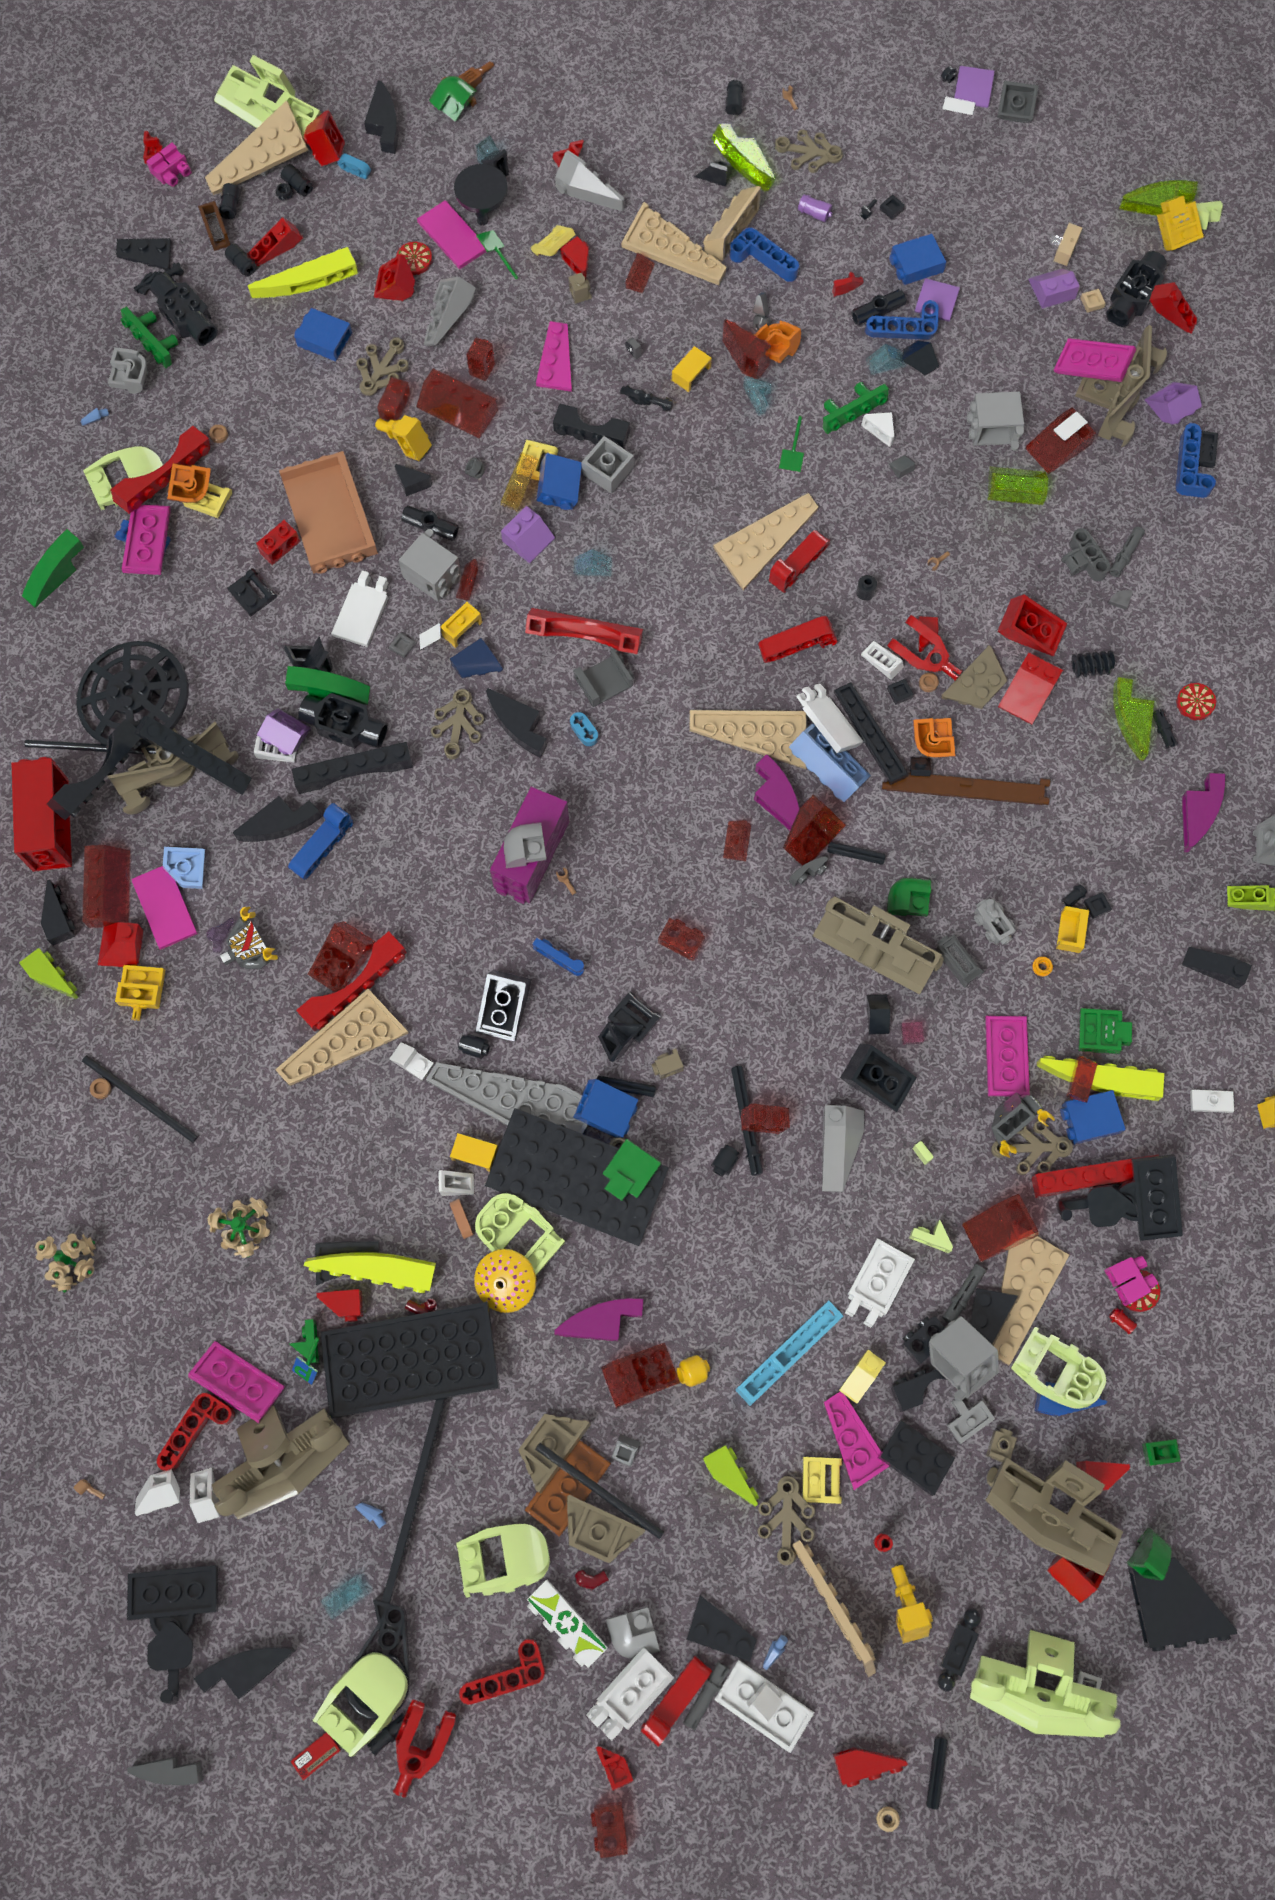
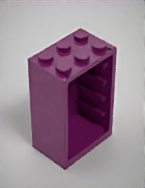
M530 787L510 830L520 825L541 822L546 860L526 863L527 866L506 868L503 842L490 868L496 892L502 896L511 895L515 901L521 904L525 902L531 903L570 822L567 801L534 787Z

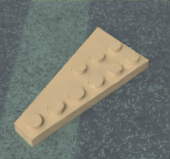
M286 100L205 177L213 195L221 193L222 187L226 183L238 185L308 150L288 101Z
M645 202L642 204L622 241V248L716 285L720 284L726 273L725 265L711 254H706L701 246L691 242L687 235L672 223L662 219L658 212H653Z
M807 493L714 544L713 548L743 591L782 550L785 544L794 537L796 532L817 512L818 506L810 494Z
M690 710L691 732L763 756L767 754L770 758L806 769L805 763L800 758L795 757L789 748L795 739L806 729L805 711Z
M367 989L275 1070L291 1086L409 1034V1032L374 994Z
M1014 1222L1012 1224L1001 1293L1018 1295L1020 1298L1015 1303L1010 1312L1011 1315L1003 1325L1000 1335L994 1344V1347L998 1350V1359L1007 1365L1011 1364L1069 1257V1254Z
M800 1540L793 1544L796 1554L809 1576L813 1578V1582L820 1595L824 1596L827 1607L845 1638L851 1643L856 1657L859 1661H863L868 1677L876 1673L873 1663L876 1659L868 1643H862L863 1637L861 1636L860 1629L855 1622L853 1624L850 1623V1614L844 1603L839 1604L835 1596L838 1594L831 1583L827 1585L823 1579L826 1574L819 1563L817 1565L814 1564L811 1559L814 1555L807 1544L803 1546Z

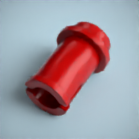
M1116 1307L1109 1315L1111 1322L1118 1324L1128 1335L1137 1327V1324L1123 1313V1309L1119 1310Z

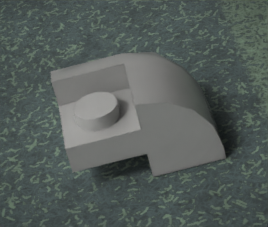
M114 347L110 361L112 370L108 380L109 386L127 389L132 394L141 392L147 375L145 358L138 351Z
M541 822L512 828L506 835L504 840L506 868L527 866L526 863L546 860Z
M648 1607L606 1619L611 1642L621 1656L633 1659L643 1647L650 1654L660 1652Z

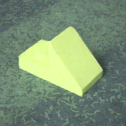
M1221 201L1196 203L1203 230L1207 229L1208 222L1220 221L1223 206Z
M940 1220L936 1223L933 1235L929 1234L930 1231L923 1227L913 1228L909 1238L946 1253L952 1251L953 1246Z

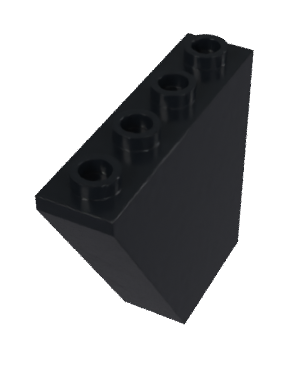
M1171 1557L1168 1571L1162 1581L1144 1578L1127 1564L1145 1647L1152 1648V1651L1156 1652L1166 1650L1165 1646L1174 1645V1648H1182L1188 1646L1187 1642L1195 1641L1196 1644L1209 1643L1210 1638L1225 1641L1231 1639L1230 1635L1237 1634V1629L1175 1557Z

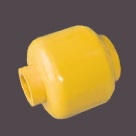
M698 1355L680 1361L677 1368L680 1382L688 1387L705 1382L708 1378V1372H710L708 1362Z

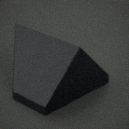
M721 160L712 161L709 167L694 177L726 187L735 165Z
M917 340L903 349L902 361L921 372L924 376L939 368L931 342Z
M319 636L302 667L331 673L333 669L329 653L324 650Z
M281 645L291 665L294 667H302L313 647Z
M607 1023L598 1038L609 1061L614 1062L626 1053L644 1025Z

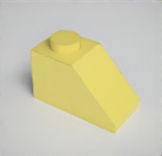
M867 1350L839 1391L855 1403H858L886 1362Z

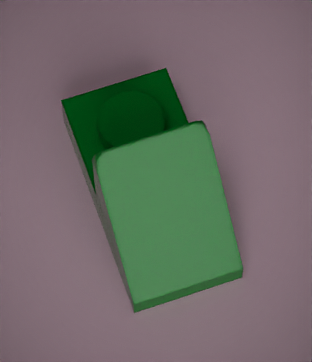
M314 1319L305 1320V1325L302 1326L303 1339L306 1338V1342L290 1343L306 1359H308L314 1340L317 1337V1321ZM318 1345L311 1360L313 1364H319Z
M1176 1439L1142 1444L1146 1466L1181 1462Z

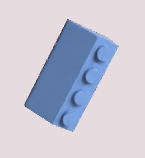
M814 723L805 729L789 746L793 755L800 758L805 763L807 769L814 772L819 777L821 783L828 786L833 791L835 797L843 802L871 776L847 751L836 753Z

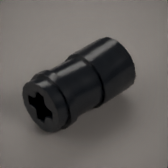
M732 80L727 85L725 111L728 115H740L742 113V93L744 87L742 82L738 80Z
M288 164L282 169L281 179L290 187H293L299 195L306 197L312 192L313 184L296 167Z
M226 183L222 187L219 213L224 219H234L237 214L236 208L239 202L240 189L235 184Z
M233 243L226 248L225 257L232 265L239 269L242 275L249 277L255 273L257 269L255 261L250 259L238 244Z

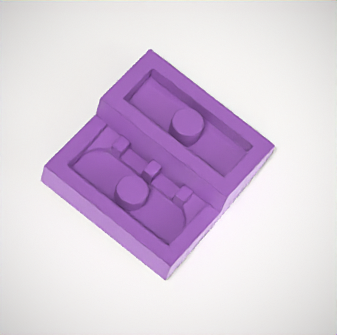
M960 66L954 98L975 102V106L988 108L994 71Z
M925 278L915 313L920 314L923 304L928 300H933L939 307L938 319L949 322L960 288ZM925 309L927 314H933L932 309Z

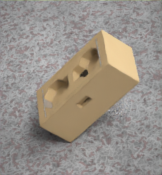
M1069 223L1063 237L1056 234L1050 236L1049 243L1052 246L1058 247L1054 262L1068 265L1080 237L1082 227Z

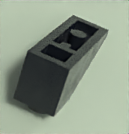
M1188 947L1182 965L1237 989L1246 983L1252 965L1234 957Z

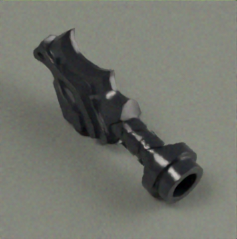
M179 262L173 263L171 269L163 272L168 273L170 276H181L184 273ZM155 271L154 273L149 272L146 274L140 284L134 286V291L145 295L150 289L152 280L162 272Z
M629 384L622 386L620 389V394L627 395L630 400L638 405L647 404L649 406L652 403L661 406L663 411L666 412V410L670 411L673 400H670L668 397L666 399L654 397L652 393L647 394L644 390L633 389Z

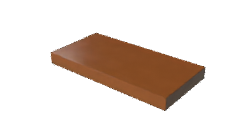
M581 1440L565 1460L596 1483H598L611 1464ZM559 1468L541 1494L539 1492L536 1493L525 1511L560 1537L568 1526V1494L585 1501L592 1490Z

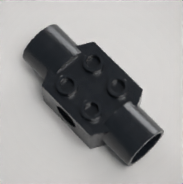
M1148 251L1141 260L1131 261L1115 285L1110 300L1112 304L1106 312L1109 322L1119 327H1126L1134 316L1143 315L1150 304V297L1154 287L1161 285L1164 279L1162 273L1167 266V261L1161 253Z
M161 273L152 280L150 291L158 299L157 305L162 316L182 338L192 337L200 346H205L216 338L218 329L211 321L207 305L186 282L177 283L168 273Z
M332 693L323 700L306 695L299 708L298 719L314 725L319 736L352 748H356L361 743L380 748L387 735L388 723L370 717L366 705Z

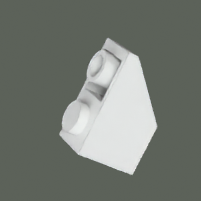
M172 1469L149 1476L136 1498V1516L179 1503L180 1489Z

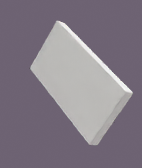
M738 1660L714 1700L791 1753L814 1712L774 1685L782 1693L779 1697L783 1702L765 1725L748 1707L746 1702L764 1683L768 1686L773 1683Z

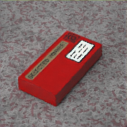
M326 1732L290 1762L302 1780H305L341 1751L336 1741Z

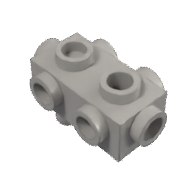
M994 898L979 902L974 912V920L979 926L983 925L988 941H994L996 945L999 943L1002 945L1009 943L1013 939L1011 936H1013L1016 930L1012 920L1007 919L1003 913L1002 905L999 902L996 903ZM996 929H1000L1002 931V935H1000Z

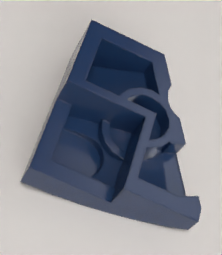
M482 638L450 658L451 665L461 678L503 671L500 663Z

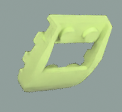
M131 447L107 454L83 470L101 510H104L105 506L112 504L119 506L112 499L110 490L112 487L103 469L107 467L106 465L121 459L128 477L134 478L151 473L163 466L159 456L145 447Z
M504 1193L493 1197L476 1218L475 1229L479 1238L492 1252L504 1249L529 1219L533 1220L545 1231L525 1255L537 1276L549 1260L565 1244V1241L556 1234L554 1228L543 1218L538 1210L524 1203L517 1196Z
M1035 1327L1011 1369L1036 1392L1057 1403L1076 1409L1094 1404L1106 1385V1375L1102 1367L1091 1357L1085 1358L1078 1352L1079 1348L1073 1344L1068 1346L1060 1342V1338L1052 1334L1048 1338L1038 1333L1039 1328ZM1047 1350L1067 1362L1054 1388L1043 1384L1037 1379L1038 1376L1034 1374Z
M528 1524L487 1528L456 1543L464 1587L463 1592L466 1598L471 1597L470 1593L482 1592L484 1596L503 1591L509 1593L524 1584L526 1586L533 1584L543 1578L550 1564L547 1541L544 1535L537 1528ZM501 1535L507 1576L486 1581L480 1542L485 1541L487 1538Z
M381 1653L367 1654L341 1676L329 1692L313 1721L317 1722L343 1747L350 1757H353L390 1723L392 1716L406 1696L408 1689L407 1678L404 1672L386 1655ZM345 1686H348L379 1716L366 1733L333 1703Z

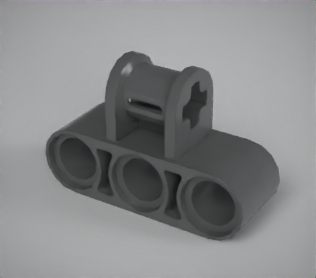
M1084 528L1075 530L1070 540V547L1073 551L1067 553L1061 561L1066 563L1070 569L1071 576L1086 570L1093 580H1104L1110 569L1108 559L1088 530Z

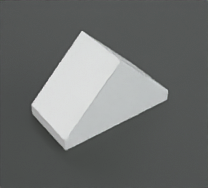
M892 413L865 414L861 426L890 447L894 439Z
M440 1170L439 1193L441 1196L474 1195V1174Z

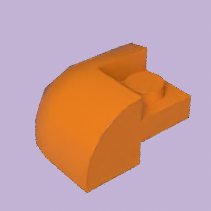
M784 321L769 326L765 324L750 339V343L756 354L764 360L772 359L781 363L787 355L793 356L797 351L801 340V329Z
M172 464L167 500L183 503L200 501L207 493L211 468Z
M951 718L913 720L915 744L922 754L934 758L955 756Z

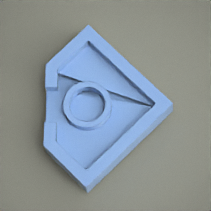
M164 847L163 868L182 888L203 889L205 849Z

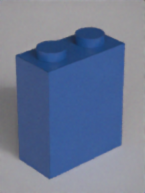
M933 234L892 246L891 255L889 256L891 265H895L897 269L898 279L902 280L904 285L943 273L946 265V260Z
M311 308L308 314H305L300 328L296 329L294 337L298 347L337 361L352 335L350 323Z
M546 453L541 461L536 501L542 502L545 505L557 506L563 510H572L578 502L581 462Z
M597 1079L588 1080L573 1118L610 1136L623 1138L630 1128L629 1122L631 1117L636 1113L638 1099Z
M1113 1090L1066 1101L1060 1109L1062 1119L1066 1120L1068 1124L1066 1129L1069 1140H1073L1074 1145L1120 1134L1126 1130Z

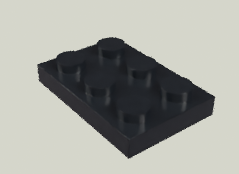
M902 1420L898 1421L878 1456L881 1461L931 1496L936 1494L955 1459Z

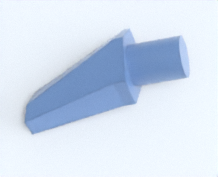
M95 408L81 419L82 426L98 421L101 417L109 416L107 408L101 410Z
M363 1502L355 1506L369 1522L373 1520L379 1529L386 1524L380 1515L383 1512L382 1510Z
M781 1635L777 1641L772 1642L763 1664L764 1669H769L785 1651L784 1646L788 1639L784 1635Z

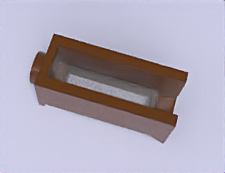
M213 201L198 206L213 250L217 251L228 247L230 242L216 202Z

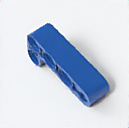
M750 227L744 229L731 242L730 259L733 262L740 263L749 255H752L785 281L792 282L797 279L799 262L756 229Z
M933 300L926 301L921 308L920 318L872 316L867 320L865 333L869 337L929 340L934 337L938 328V304ZM925 309H932L933 314H927ZM888 325H894L896 330H889ZM906 326H912L914 331H908ZM924 327H931L932 332H926Z
M1190 423L1185 427L1180 437L1176 490L1181 495L1206 498L1211 494L1216 480L1209 474L1198 473L1202 431L1199 425Z
M335 803L327 807L323 815L325 822L288 865L290 870L304 880L319 866L320 860L323 857L326 858L332 851V846L344 837L345 831L353 826L350 814Z

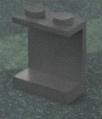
M614 649L610 650L609 658L583 671L581 667L573 670L575 680L592 707L633 686V673L629 668H625L621 654H617Z

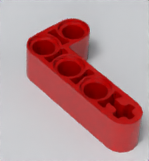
M813 530L785 561L782 559L776 561L771 568L769 582L785 593L788 586L791 587L798 580L797 577L810 567L809 564L815 561L828 548L830 540L817 530Z
M821 616L763 639L758 643L763 661L768 663L820 644L822 648L831 644L834 646L838 641L829 618Z
M199 1394L157 1457L158 1467L164 1471L177 1469L209 1419L221 1425H228L235 1418L234 1409L212 1394ZM208 1397L211 1404L207 1409H203L202 1401ZM223 1409H227L228 1417L222 1421L219 1414ZM196 1416L198 1425L192 1429L190 1427V1419ZM183 1435L186 1439V1443L183 1447L180 1448L177 1444V1440L180 1436ZM166 1457H171V1465L167 1464Z
M527 1638L519 1645L518 1652L521 1665L465 1683L459 1692L461 1701L464 1704L470 1705L541 1682L545 1676V1666L538 1642L535 1639ZM526 1643H531L535 1647V1653L531 1656L523 1652V1646ZM530 1667H539L541 1676L536 1679L532 1678L529 1674ZM510 1673H516L519 1676V1683L517 1685H511L508 1682L507 1677ZM488 1680H495L498 1684L497 1691H488L486 1682ZM478 1683H481V1691L475 1693L473 1699H470L468 1695L465 1696L468 1687L471 1690H475L480 1687Z
M694 1656L678 1676L675 1684L664 1695L661 1703L649 1715L650 1717L646 1723H643L640 1731L659 1747L671 1731L673 1724L707 1680L712 1670Z

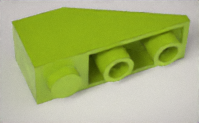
M38 948L19 962L29 977L36 983L74 999L79 998L75 993L77 988L71 981L66 982L63 978L66 976L65 972L60 966L55 967L52 962L55 960L48 951L44 953Z
M725 1445L703 1458L713 1479L753 1506L758 1505L756 1500L759 1497L753 1487H748L745 1481L748 1477L742 1467L738 1469L735 1463L737 1457L731 1447L727 1449Z

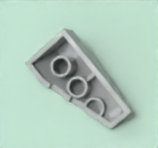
M567 150L555 176L557 190L574 198L623 211L624 198L608 183L603 184L595 171L593 173L585 167L586 163L581 158Z
M460 277L440 280L433 298V302H437V305L430 312V316L434 319L427 327L424 345H437L473 301L476 289L474 286Z
M824 1106L822 1191L843 1192L864 1133L863 1110L848 1106Z

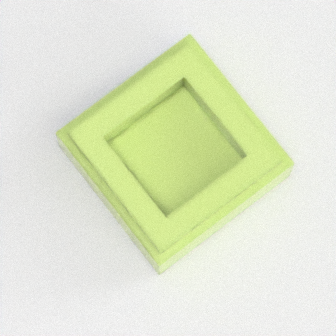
M920 1141L912 1148L924 1165L933 1159V1155L923 1142Z

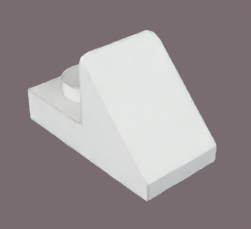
M400 1043L390 1057L391 1061L422 1081L434 1066L433 1062L417 1053L415 1048L404 1043Z

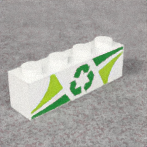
M548 1579L527 1599L529 1602L528 1608L536 1616L540 1614L545 1619L542 1622L551 1633L555 1631L560 1636L558 1641L566 1650L569 1647L575 1653L573 1658L581 1667L585 1664L589 1668L608 1648Z

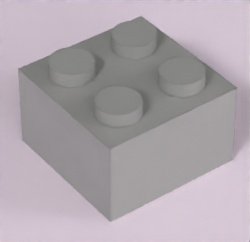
M603 436L581 462L582 474L612 494L634 468V455Z

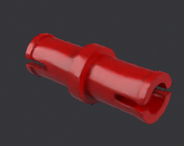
M879 1534L874 1538V1546L878 1551L886 1552L892 1548L893 1541L888 1535ZM883 1539H884V1541H885L884 1546H882V1544H881V1542H882Z

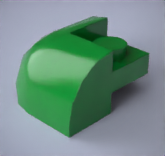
M448 76L440 81L429 101L438 110H441L456 122L465 107L469 105L477 90L457 76Z
M909 877L895 882L888 894L887 913L898 916L915 915L927 917L931 894V880Z

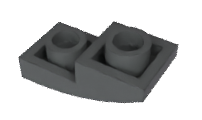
M824 856L806 863L790 876L789 883L795 887L798 883L802 885L809 875L813 878L817 874L821 876L828 868L826 866L828 858Z

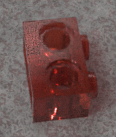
M476 337L466 354L469 375L486 381L495 365L493 344L486 339Z
M391 377L377 406L381 419L387 421L399 420L411 395L409 382Z
M669 918L658 938V944L691 961H694L705 942V936L700 930L696 928L690 929L681 920H673ZM674 930L677 931L679 935L677 937H671L668 933ZM694 940L697 944L695 946H688L686 942Z
M751 1103L741 1110V1128L745 1131L780 1134L790 1128L789 1108Z
M622 1801L595 1805V1812H591L592 1827H597L598 1835L594 1837L595 1852H600V1859L628 1854ZM606 1811L611 1812L614 1816L611 1823H604L601 1819L602 1813ZM608 1836L614 1837L617 1840L616 1846L608 1848L604 1844L605 1838Z

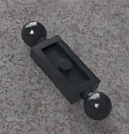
M968 1609L963 1617L965 1625L962 1626L957 1623L940 1664L941 1667L946 1669V1672L940 1674L937 1680L938 1686L942 1691L949 1692L955 1687L954 1675L957 1674L962 1677L979 1636L978 1633L972 1631L974 1627L981 1623V1614L976 1609Z

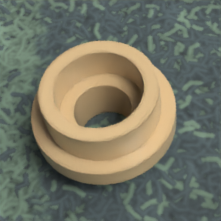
M886 1806L878 1811L876 1820L882 1830L891 1832L898 1827L900 1818L894 1808ZM887 1814L892 1816L890 1823L884 1822V1816Z

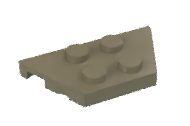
M990 645L942 694V699H950L960 704H969L975 708L983 709L1007 683V679Z
M548 1414L542 1416L518 1449L537 1492L540 1494L543 1492L560 1468L535 1450L539 1442L566 1460L591 1423L586 1420L581 1421Z
M569 1494L567 1496L568 1544L574 1548L610 1563L619 1553L629 1547L635 1539L645 1532V1529Z

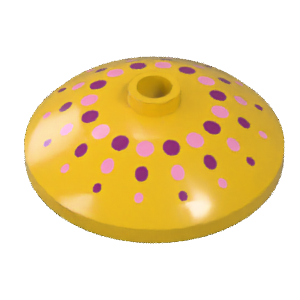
M499 1249L487 1254L479 1262L475 1271L474 1283L478 1296L482 1302L489 1303V1308L502 1313H510L520 1310L530 1302L536 1289V1274L533 1266L525 1256L514 1250ZM498 1281H502L504 1287H500Z

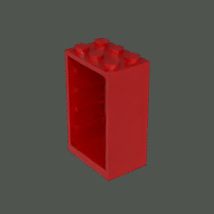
M40 757L38 760L21 759L18 762H12L14 853L33 872L72 867L70 816L64 820L46 805L64 784H69V779L54 760L49 757Z

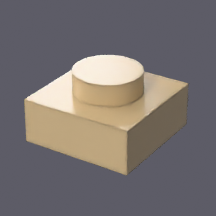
M1099 289L1082 293L1081 300L1087 313L1102 309L1106 304Z

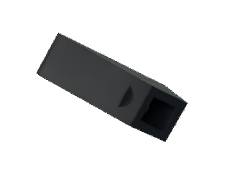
M49 879L46 883L41 926L47 941L54 946L75 937L73 930L76 929L73 920L67 916L69 908L65 901H61L60 896L63 894L59 885H55Z

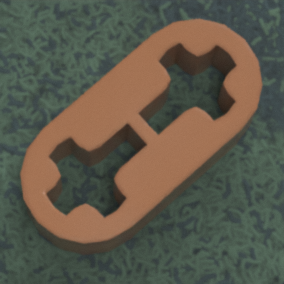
M457 1199L450 1202L449 1204L463 1239L473 1236L460 1200Z

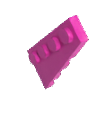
M549 322L536 380V386L572 392L568 324Z
M838 1392L823 1403L853 1490H855L890 1466L878 1458L881 1450L846 1396L842 1392Z

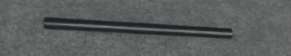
M25 740L24 742L25 747L107 752V746L103 744ZM145 747L148 754H156L155 748ZM142 749L129 750L128 754H144Z
M88 1055L82 1059L84 1064L190 1142L194 1143L198 1136Z
M539 1442L535 1448L536 1451L658 1539L661 1538L664 1531Z

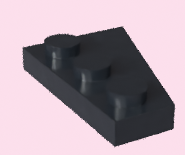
M117 239L116 256L120 259L135 263L139 262L167 271L170 269L171 239Z
M379 1240L315 1243V1257L351 1252L380 1253ZM321 1270V1272H316V1286L341 1276H333L329 1274L330 1271Z
M976 1288L970 1325L994 1346L1003 1325L1011 1315L1010 1312L1020 1297L1018 1295Z
M699 1595L686 1640L750 1662L757 1639Z

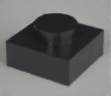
M893 194L880 205V210L892 220L905 209V204Z
M906 679L887 687L895 705L913 698L914 694Z
M911 757V776L930 777V758Z
M1103 892L1085 899L1083 902L1087 910H1089L1092 919L1112 910Z

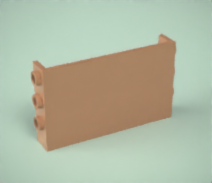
M343 451L279 470L313 574H322L327 569L333 567L341 568L346 563H357L362 561L363 558L378 554Z

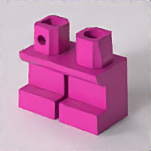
M173 143L146 161L150 173L164 185L167 183L174 187L178 184L177 175L179 173L184 177L191 174V169L185 155H182Z
M1143 1256L1130 1257L1104 1270L1113 1287L1132 1278L1130 1282L1115 1289L1124 1306L1150 1293V1289L1158 1284L1153 1274L1143 1278L1139 1271L1147 1267Z

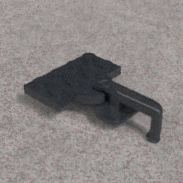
M1174 1154L1131 1159L1133 1179L1123 1182L1118 1186L1117 1190L1110 1185L1098 1186L1088 1192L1087 1198L1060 1200L1056 1203V1208L1064 1221L1072 1218L1073 1213L1071 1210L1087 1208L1089 1209V1219L1096 1227L1114 1226L1122 1217L1130 1221H1137L1140 1241L1183 1236L1177 1166Z
M217 1565L128 1574L127 1620H150V1626L156 1636L147 1647L148 1666L155 1671L168 1670V1689L164 1690L160 1695V1700L163 1703L175 1705L179 1702V1669L188 1667L193 1659V1641L187 1633L194 1625L196 1614L218 1612Z

